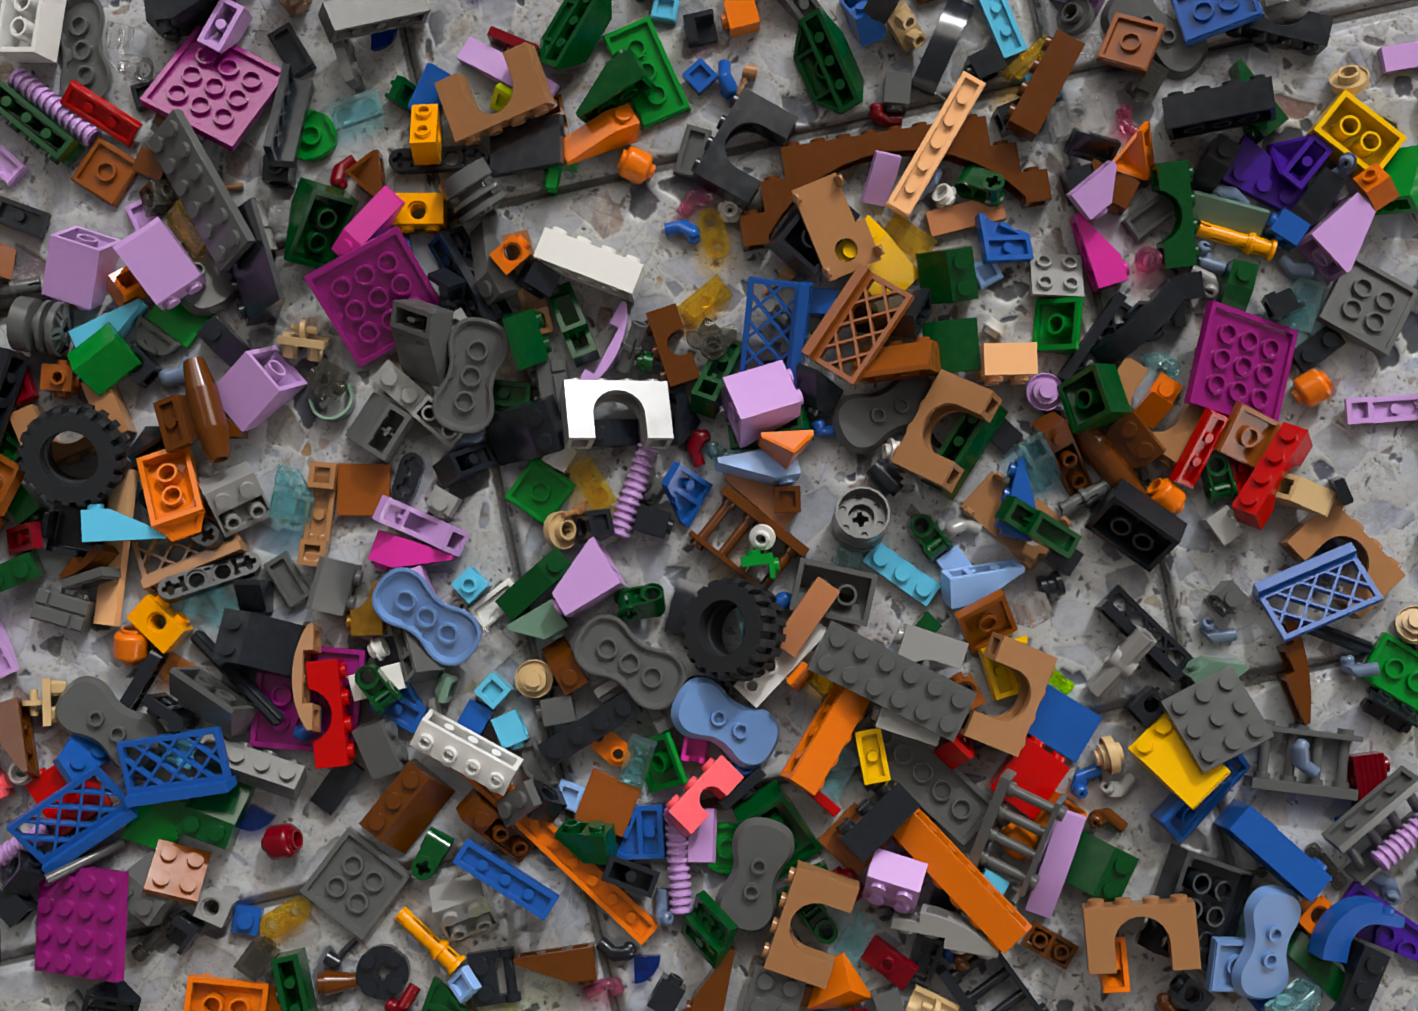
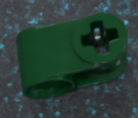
M967 164L953 186L956 188L959 196L980 202L989 207H997L1005 199V194L1002 190L1005 185L1004 177L1000 173L989 171L976 164Z
M1220 453L1211 454L1200 474L1207 502L1210 505H1214L1222 499H1236L1238 489L1233 479L1228 458ZM1212 459H1215L1218 463L1216 472H1213L1209 467Z
M915 514L908 519L906 524L908 533L932 564L941 553L953 548L947 536L928 515ZM918 518L923 519L926 523V528L922 533H918L914 529V522Z
M657 583L622 588L614 594V601L618 604L619 608L617 617L625 623L659 617L666 610L664 589Z
M368 663L356 671V684L380 715H383L385 709L396 700L401 701L403 699L399 689L389 680L378 665ZM365 669L374 672L375 680L373 683H367L363 679V671ZM389 694V696H388L386 699H384L383 701H381V699H382L385 695Z
M431 826L412 862L411 872L413 876L418 880L431 878L448 854L455 838ZM424 861H427V867L431 870H427L425 873H423L421 871L422 866L420 864H422Z
M808 904L796 912L800 920L810 929L820 943L830 944L837 939V924L828 913L824 904ZM823 924H830L833 927V932L829 936H822L818 932L819 927Z

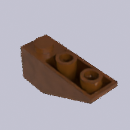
M1051 411L1030 423L1039 445L1069 496L1076 494L1078 489H1085L1093 484L1067 421Z
M474 788L457 805L456 810L462 822L516 862L520 863L535 847V844L515 825L505 827L498 809Z

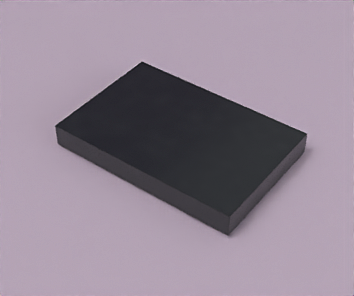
M560 113L528 119L525 123L515 127L509 125L502 128V133L490 136V169L492 170L490 176L493 178L564 166V117Z

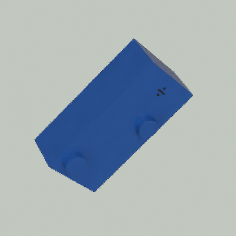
M1233 799L1213 822L1285 887L1290 888L1298 896L1310 902H1313L1333 878L1326 872L1328 867L1316 857L1311 859L1280 832L1276 825L1263 817L1249 804Z

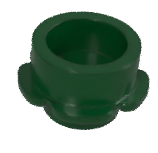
M643 350V354H638L636 369L641 370V375L643 373L651 374L654 353H647L646 350Z

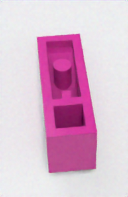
M384 186L343 229L331 249L340 257L386 232L405 202L388 186Z
M1080 213L1075 214L1069 222L1092 292L1096 293L1125 283L1129 279L1127 262L1122 260L1121 254Z
M378 530L368 560L375 562L374 567L389 572L390 567L405 568L455 561L457 556Z

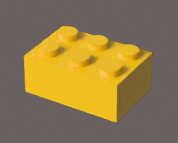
M1346 89L1331 101L1304 135L1308 136L1314 133L1334 150L1327 158L1336 165H1338L1339 158L1343 153H1353L1357 158L1355 172L1350 174L1353 178L1374 163H1377L1383 169L1408 138Z

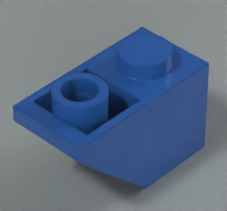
M839 0L851 32L862 47L886 38L883 24L862 12L868 0Z

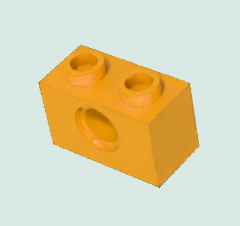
M438 104L412 105L409 144L415 165L441 164L443 124Z
M395 193L405 204L392 225L394 227L398 226L402 233L409 234L414 233V230H424L426 233L435 234L439 233L440 230H447L448 201L445 200L441 193ZM418 209H425L426 213L423 218H414V213Z
M158 593L147 594L126 618L163 654L173 652L194 628L189 624V618L185 614L177 612L171 606L172 603L164 602ZM160 615L166 621L164 628L159 624Z

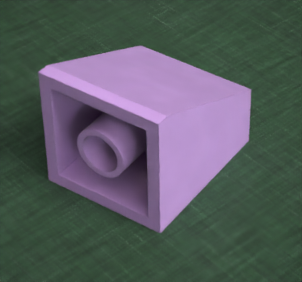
M1357 192L1337 205L1309 230L1295 248L1308 262H1313L1316 265V271L1329 283L1347 274L1352 269L1376 211L1372 208L1371 202Z
M159 217L112 246L154 303L162 310L176 307L181 302V298L187 294L197 293L202 289V284L207 282L173 232Z
M76 225L51 234L41 294L51 297V300L55 302L60 301L74 304L77 309L90 311L102 305L107 293L108 275L115 271L119 255L112 246L122 240Z
M272 345L245 351L217 383L224 411L240 430L244 432L260 426L308 383L288 359L283 357L282 352L277 346Z
M783 360L723 377L722 407L740 448L758 440L761 432H772L800 416L801 405L804 404L803 395L800 389H795L792 371L790 368L786 369Z
M594 537L590 538L552 592L555 598L552 603L560 615L563 614L575 619L613 596L619 589L627 587L602 542Z

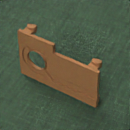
M836 173L791 191L792 200L799 210L821 264L823 276L828 282L855 271L859 264L868 266L882 260L880 256L885 254L881 244L876 246L865 218L855 222L841 188L846 183L842 174L836 175ZM841 239H849L856 246V256L849 262L841 261L835 254V246Z
M991 471L961 504L962 512L967 517H972L979 524H982V527L1022 561L1021 564L1025 569L1033 570L1041 561L1037 558L1038 554H1046L1049 549L1041 545L1032 546L1027 542L996 535L997 528H994V516L1001 505L1002 491L1004 487L1008 488V484L1003 481L1006 477L1000 471L996 473ZM1039 498L1034 501L1036 510L1043 511L1063 525L1071 528L1069 526L1071 521L1065 515L1059 517Z

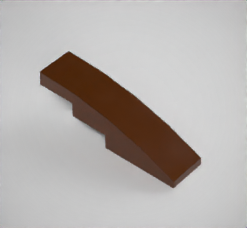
M1284 617L1282 626L1286 633L1298 629L1296 621ZM1302 636L1276 646L1286 670L1276 676L1296 724L1308 725L1311 722V685Z

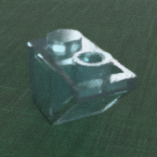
M1041 431L1012 447L1018 458H1024L1027 474L1038 492L1062 479L1054 453Z
M278 464L268 516L310 523L314 495L310 488L307 487V483L298 468Z

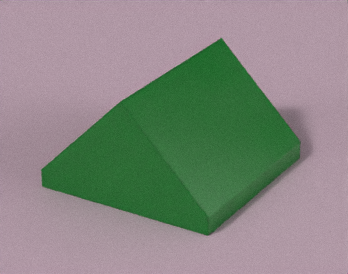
M1083 297L1036 300L1032 342H1037V352L1072 355L1079 350Z
M110 322L67 354L72 371L99 396L142 364Z
M670 729L632 743L650 793L688 782L687 773Z

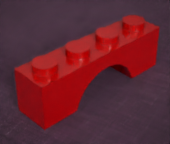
M1283 422L1231 506L1238 522L1262 530L1274 510L1275 497L1284 476L1294 466L1300 467L1313 447L1307 429Z
M343 658L305 662L308 689L323 695L328 701L332 712L329 729L321 738L313 742L315 769L348 766L356 758V746L354 742L351 743L350 734L354 730V722L352 716H349L348 705H351V693L349 689L346 690L345 681L349 676L348 665L344 663Z

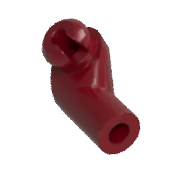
M352 154L334 165L329 180L332 187L334 186L342 190L348 187L344 171L357 162Z
M409 983L399 1001L389 998L384 1007L385 1011H406L411 1007L421 989Z

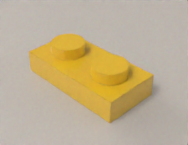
M875 727L855 731L854 736L864 785L891 780L881 728Z

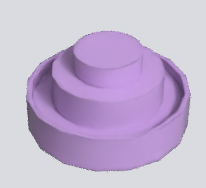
M1040 373L1034 376L1025 387L1027 403L1037 411L1047 412L1055 409L1062 402L1057 386L1062 382L1057 376L1050 373Z

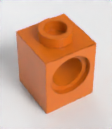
M1374 163L1353 178L1361 195L1371 202L1372 208L1376 212L1400 196L1391 177L1377 163Z
M513 233L492 251L489 256L507 275L531 254L528 250L531 245L523 235L520 234L517 237ZM508 245L518 247L520 254L517 259L512 260L505 255V248Z
M1322 895L1316 897L1313 902L1303 899L1300 902L1301 917L1298 926L1307 935L1311 936L1320 917L1333 904ZM1318 908V917L1315 920H1311L1312 911Z

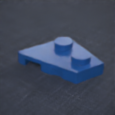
M978 213L975 216L983 264L1030 262L1034 259L1030 234L1019 229H1013L1002 221L999 223L986 218L987 215L984 213Z
M676 461L672 463L661 483L679 523L689 528L713 484Z
M407 682V688L399 690L403 699L392 703L381 716L389 714L392 721L414 734L428 709L410 682ZM389 694L385 695V696L381 699V701H383L384 699H386V698L389 696ZM370 704L369 707H368V709H370V710L374 711L375 713L379 714V713L372 707V705Z
M71 735L53 763L68 784L97 764L101 767L111 762V760L96 743Z
M664 804L635 806L631 821L624 832L623 840L615 856L626 860L664 859L667 857L665 821L663 816Z

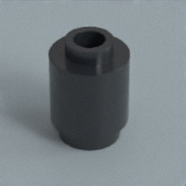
M880 459L865 473L869 477L868 481L885 497L889 494L894 497L904 487L901 483L904 478L887 462L883 463Z

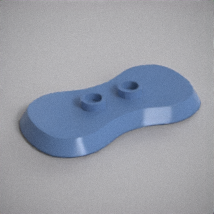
M404 567L392 569L380 579L374 588L371 601L378 617L385 623L404 629L414 635L420 641L427 654L437 663L445 666L460 665L470 658L477 649L482 633L476 618L468 611L449 605L439 599L418 572Z
M707 677L690 679L681 687L673 701L671 719L675 728L686 737L707 740L716 744L739 767L747 769L760 767L770 758L777 745L779 726L772 714L761 708L744 706L737 703L713 679Z
M1279 885L1262 886L1253 891L1246 901L1244 907L1245 942L1240 955L1234 963L1231 974L1233 988L1239 995L1245 998L1262 1000L1278 996L1288 982L1287 947L1301 917L1299 898L1290 888Z

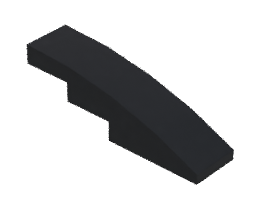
M934 886L928 905L937 906L956 913V907L951 903L950 896L943 889ZM917 933L909 959L918 965L919 969L909 981L910 983L928 989L944 951L945 938L930 939L925 937L924 934Z

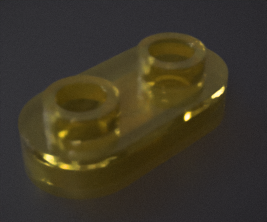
M706 208L699 213L697 226L707 256L713 260H721L729 254V237L721 213L714 208ZM708 219H712L715 224L712 227H708L705 222ZM718 243L722 246V249L714 251L713 245Z
M295 896L269 911L260 921L261 932L268 938H278L300 925L311 915L312 907L310 902L305 897ZM293 907H297L300 910L298 916L292 913ZM270 921H275V922H276V924H277V928H276V929H271V928H270V926H269V922H270Z

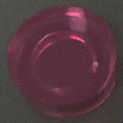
M1150 246L1141 248L1134 258L1135 267L1146 274L1157 271L1162 263L1161 253Z

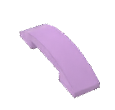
M621 301L610 321L611 328L617 330L598 368L594 374L585 369L580 379L594 380L605 378L616 363L622 351L621 345L626 338L628 329V306L626 302Z
M1418 394L1344 399L1346 425L1418 421Z

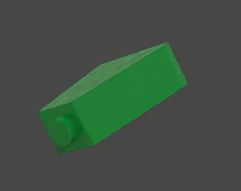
M1418 146L1401 147L1383 168L1391 177L1400 196L1378 210L1375 215L1418 211Z

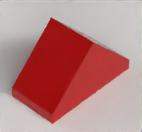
M958 733L954 742L943 738L933 753L949 768L954 770L974 756L975 741Z

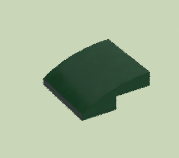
M977 317L924 324L922 336L930 337V340H934L939 344L941 369L950 373L981 370Z
M703 890L695 896L693 911L684 916L681 933L705 960L716 969L727 955L737 933L738 925Z

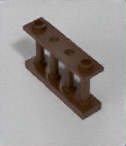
M726 485L720 492L724 497L721 500L723 502L698 535L692 530L688 533L692 537L689 542L700 551L706 548L745 580L760 584L770 592L768 589L776 579L770 580L769 572L759 583L747 574L752 567L741 568V565L738 567L727 558L751 525L755 526L758 523L770 526L775 532L776 540L778 539L786 545L783 548L785 550L778 559L780 573L793 557L796 558L799 555L803 558L810 549L729 485ZM737 507L744 512L742 516L744 519L718 551L706 541L729 511ZM764 536L760 539L763 542L766 541Z

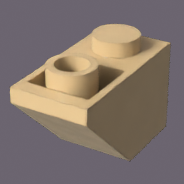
M1287 473L1280 483L1275 501L1283 506L1327 517L1337 493L1301 476Z

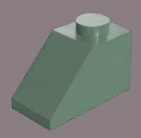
M551 599L506 626L510 631L544 640L551 637L555 641L567 634L565 629L570 625L563 614L560 615L552 603L555 599Z
M1199 656L1191 659L1182 672L1184 673L1183 677L1191 686L1230 665L1238 678L1249 670V667L1236 659Z

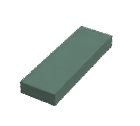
M1197 190L1193 191L1195 206L1192 209L1193 218L1196 220H1202L1244 233L1254 232L1257 236H1261L1270 215L1269 210Z

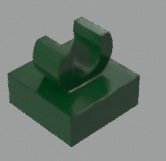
M397 75L395 80L390 82L392 87L389 93H385L384 96L400 109L409 112L407 107L417 86L405 77Z

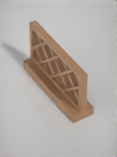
M204 502V509L206 511L203 518L218 523L215 518L210 517L212 511L208 503ZM240 531L233 534L234 539L223 542L218 549H206L203 552L193 550L196 542L193 540L186 547L178 544V541L171 542L169 539H161L170 543L164 557L153 553L160 539H153L148 550L142 549L138 540H130L142 575V579H140L142 587L151 593L158 592L159 582L166 577L248 552V546L243 542ZM202 532L200 533L205 538L211 541L214 539V536L210 537L208 535L203 534ZM175 546L185 549L186 552L182 560L175 563L169 559ZM151 556L161 559L158 570L149 573L147 564Z

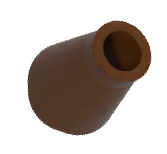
M324 969V972H319L317 975L318 995L325 994L326 997L349 989H356L357 987L356 972L350 973Z

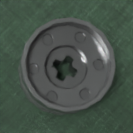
M483 157L459 170L437 186L446 201L457 197L461 201L452 210L454 214L464 208L466 209L467 213L458 219L461 225L483 217L497 208L500 202L508 196L504 190L496 195L492 194L491 191L498 187L500 183L499 181L488 185L485 183L484 180L490 176L492 170Z
M20 296L11 304L6 324L8 343L16 351L30 353L38 351L44 355L50 354L61 357L67 352L72 340L68 331L74 329V317L70 305L66 302H55L52 300L43 302L38 298Z
M864 486L848 489L840 496L834 509L831 531L834 539L841 547L851 552L863 553L874 549L881 542L890 521L891 509L887 499L879 491ZM855 521H859L863 527H859V524L855 523Z

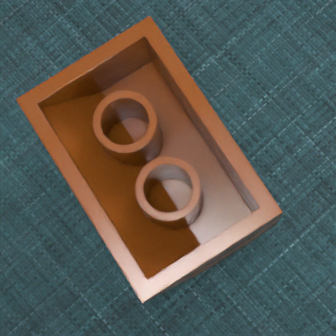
M918 337L914 339L913 343L905 344L904 340L891 341L889 346L880 349L859 382L872 384L938 375L941 370L939 344L934 340H930V337ZM873 344L864 345V350H860V354L870 351ZM853 361L851 377L858 369L857 361Z

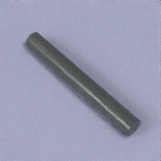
M122 838L114 840L45 874L44 879L49 885L78 871L80 868H84L124 848L125 843Z

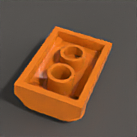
M189 446L175 453H167L163 449L136 458L151 527L165 535L171 542L201 533L205 509L196 472L197 461L192 455L191 447Z
M201 973L188 976L183 1011H281V1007L276 998L277 988L271 983L216 977L209 973Z

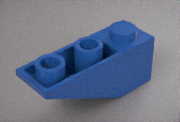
M1019 457L1014 460V463L1010 462L1007 477L1010 480L1008 488L1004 487L1000 502H1003L1006 495L1021 499L1036 509L1024 458ZM995 519L994 528H997L996 535L1023 542L1032 541Z

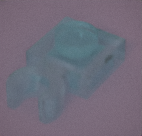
M862 911L856 915V926L853 928L847 924L834 945L835 950L840 953L844 952L849 959L856 963L871 941L865 934L871 932L876 926L875 919H872L868 925L861 923L865 915Z

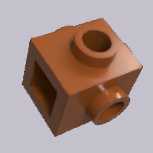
M57 360V364L42 363L40 390L54 393V397L70 399L71 394L81 395V383L84 381L72 371L69 361Z

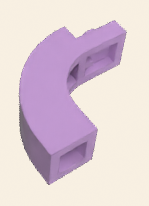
M382 495L372 517L377 522L409 534L460 557L470 535L465 530L385 495Z

